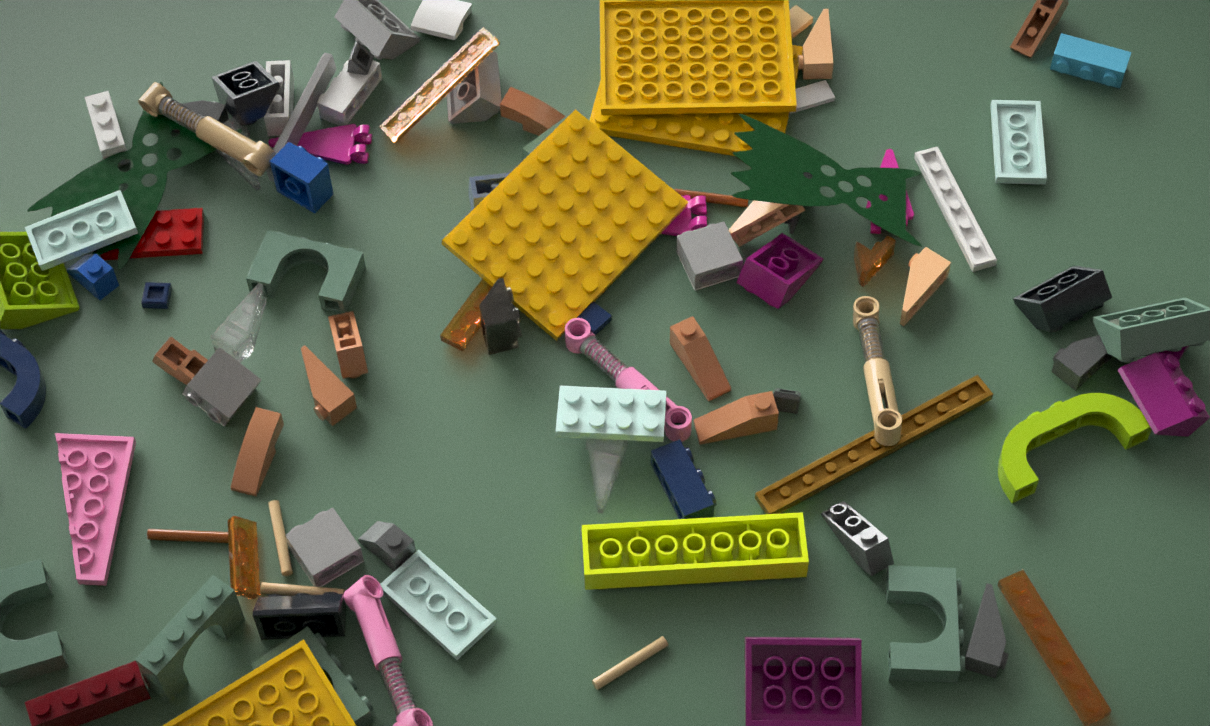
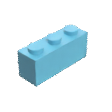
M1061 33L1050 70L1120 89L1131 52Z

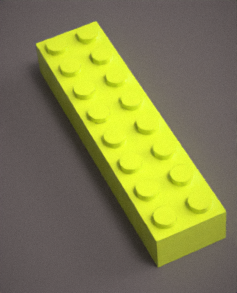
M803 512L582 525L585 590L807 577L809 558Z

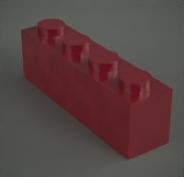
M136 661L26 701L25 705L31 726H80L151 699L143 675Z

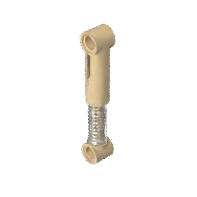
M154 82L138 100L139 105L148 114L154 117L164 115L186 129L196 133L199 139L243 163L249 171L257 176L264 174L271 165L270 160L276 155L275 151L264 142L258 141L256 143L214 118L202 116L191 108L175 101L171 93L159 83Z
M862 296L856 299L853 305V325L859 330L865 361L863 370L875 428L874 437L879 444L892 446L901 439L902 417L898 411L889 362L885 359L879 332V303L873 297ZM882 399H884L885 409L883 408Z

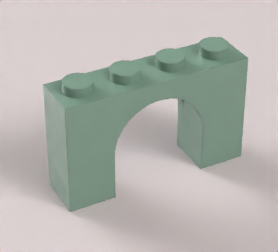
M268 230L246 277L250 293L274 298L283 276L289 269L303 263H314L328 271L318 295L321 310L338 314L346 313L366 267L363 252L354 248H343L332 243H321L306 237L299 238L287 235L284 232Z
M41 559L0 571L1 687L69 667L64 643L58 631L26 640L9 639L2 633L3 623L14 608L21 604L53 595L48 572Z
M888 565L886 603L925 606L938 615L943 625V633L935 640L927 643L890 642L888 651V680L957 683L960 673H964L965 656L960 655V646L963 647L964 631L959 629L958 621H962L963 607L962 604L957 602V595H961L962 584L961 579L956 578V568Z
M212 575L135 659L148 688L169 704L188 684V679L183 670V662L189 648L197 637L210 628L227 640L245 620L233 588Z
M309 627L298 632L250 664L253 671L300 641L305 640L356 726H368L373 722L371 711L374 709L367 697L364 695L360 698L355 691L358 687L349 674L343 675L340 671L342 665L334 653L329 655L324 648L327 645L318 632L313 634Z

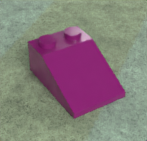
M781 233L746 259L736 283L743 286L746 291L754 293L765 300L768 305L779 309L792 299L821 265L824 258L784 233Z

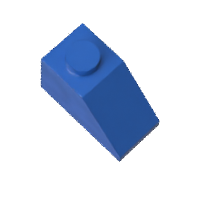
M97 254L85 255L67 269V273L99 301L119 286L114 269Z

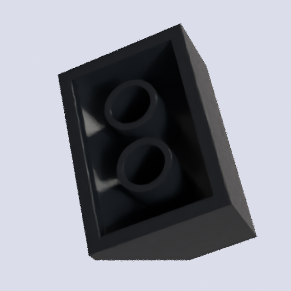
M257 61L212 77L219 102L226 105L227 111L241 126L252 125L258 119L263 118L280 88L279 82Z
M1072 266L1013 298V301L1036 329L1053 333L1061 330L1063 325L1069 321L1081 319L1084 313L1103 307L1104 302L1110 300L1112 295L1103 270Z
M325 592L323 595L298 593L295 596L270 594L267 597H258L253 609V618L261 640L289 639L306 627H309L313 634L318 632L322 637H345L346 604L343 594L336 592Z

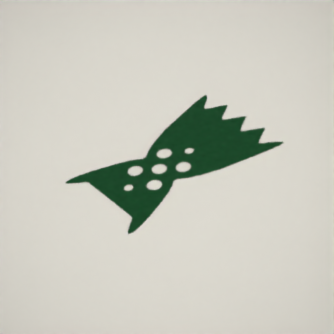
M143 110L133 135L132 147L129 150L109 156L86 168L38 200L27 211H37L52 207V217L116 192L121 184L126 183L128 189L121 191L138 233L93 251V254L101 255L113 249H119L118 269L120 270L132 255L157 211L166 187L167 173L170 170L186 166L215 151L217 148L199 139L196 133L186 129L164 115L154 117ZM174 129L180 130V134L176 137L171 135ZM238 129L235 131L241 133L242 129ZM150 133L156 134L158 137L156 144L147 146L143 143L145 135ZM178 148L181 150L182 155L177 160H169L166 156L168 150ZM146 154H155L158 158L157 162L152 166H145L142 163V159ZM124 159H129L133 162L132 169L127 172H122L118 169L119 162ZM154 174L157 177V181L153 186H144L141 182L143 176Z
M739 114L755 130L734 133L753 149L733 152V155L751 168L750 170L731 172V175L750 188L749 190L732 194L733 197L798 206L847 204L859 215L913 245L922 247L906 231V179L921 175V172L910 169L879 167L846 170L837 162L808 144L758 120ZM828 165L835 170V175H825L821 171V166ZM804 172L810 173V174L812 175V178H811V179L806 178V177L803 175V173H804ZM857 177H867L871 181V186L865 187L857 182ZM846 181L853 186V191H843L838 185L839 182ZM823 186L829 187L834 191L835 195L833 197H826L821 194L820 188ZM883 194L887 196L888 200H881L879 198V195ZM858 197L866 198L870 201L871 207H860L856 199Z

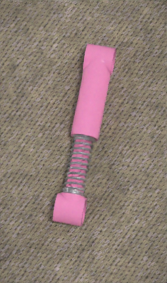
M573 318L567 322L565 326V343L568 350L573 353H583L590 361H593L596 366L603 370V372H606V375H609L616 382L617 388L659 390L634 367L625 366L622 360H619L616 355L609 352V349H606V346H603V343H600L595 338L588 321L582 318ZM666 396L665 434L671 441L680 439L683 442L691 434V413L687 408L677 406Z
M364 575L344 592V600L348 607L356 613L375 668L381 672L383 681H385L384 684L396 712L397 722L393 726H433L430 716L423 709L416 707L415 699H413V694H411L412 691L409 690L410 686L408 681H406L407 678L404 676L405 673L400 664L402 656L380 600L383 596V589L373 576Z

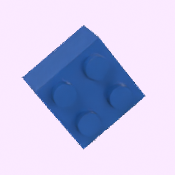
M288 142L270 160L277 192L309 211L316 213L334 194L327 162L321 157L311 155L302 146H296Z

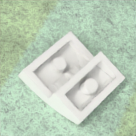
M423 0L412 21L411 30L455 40L463 31V22L471 13L472 4L458 0Z

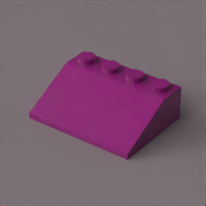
M745 637L746 726H862V640L859 638Z

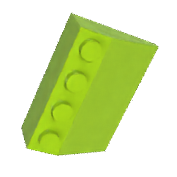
M0 232V329H23L78 311L80 307L64 263L42 271L27 232Z

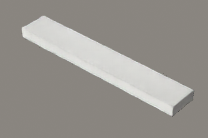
M938 146L915 152L914 159L972 272L996 266L997 259Z

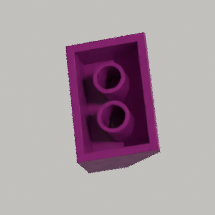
M1155 352L1118 369L1155 435L1189 437L1210 419L1205 410L1204 402L1196 395L1192 388V382L1184 375L1180 368L1179 360L1173 354Z

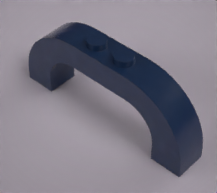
M0 329V366L17 376L14 388L0 402V406L8 419L27 429L39 415L46 398L45 380L33 355L19 340L15 338L11 340Z

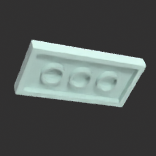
M992 100L990 108L995 182L1045 185L1047 173L1041 101Z
M121 190L25 227L42 271L138 233Z
M560 386L556 437L664 442L666 391Z
M420 550L416 551L380 584L383 594L456 660L464 655L497 624L495 616Z

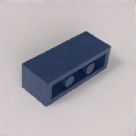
M679 439L651 450L650 464L678 519L713 518L714 506L717 505L713 492L711 490L707 491L704 486L705 479L700 469L696 470L694 467V459L688 447L684 448Z

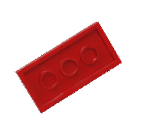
M203 208L156 211L129 259L203 254ZM113 249L100 256L103 260H117L119 249Z

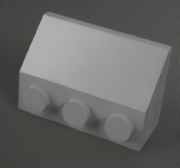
M344 0L335 15V18L341 23L340 26L347 32L352 33L356 37L355 40L361 45L366 46L370 53L379 60H382V58L393 60L419 43L421 39L379 0Z
M474 42L444 66L448 120L452 124L487 121L500 111L502 99L497 53L478 42Z

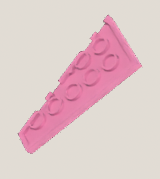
M55 433L62 471L65 504L69 518L76 579L79 584L106 586L136 440L134 437Z

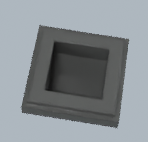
M358 41L355 42L348 60L347 72L367 75L374 55Z
M776 388L773 396L778 411L798 414L801 393L799 391Z

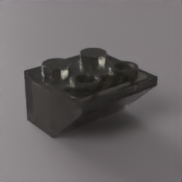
M503 278L495 282L479 305L482 335L488 355L519 348L518 338L522 337L519 325L521 322L517 307L514 308L512 303L514 302L511 287H506Z

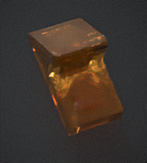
M887 235L882 242L878 241L871 250L859 242L855 243L854 260L859 285L864 287L894 255L895 239Z

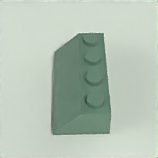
M1186 297L1093 317V323L1107 353L1122 362H1130L1135 360V357L1148 356L1155 352L1179 351L1182 347L1188 345L1202 346L1205 342L1210 341V307Z

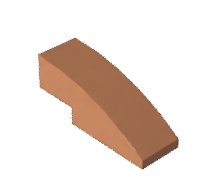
M513 87L509 88L500 103L502 117L523 124L524 131L538 136L566 117L543 101Z
M170 337L152 360L154 364L185 385L193 379L208 361L196 350H188L173 337Z
M258 407L255 408L239 452L231 490L257 497L276 453L274 446L284 426L281 413Z

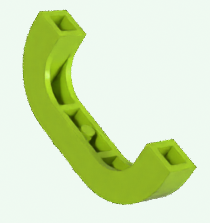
M1087 393L1075 396L1064 402L1057 401L1047 410L1042 412L1036 411L1030 414L1027 419L1017 424L1009 432L1001 450L998 462V478L1004 493L1011 503L1034 494L1039 479L1029 466L1026 455L1031 450L1080 427L1095 425L1109 430L1115 435L1125 450L1148 440L1152 429L1142 411L1127 400L1114 395Z

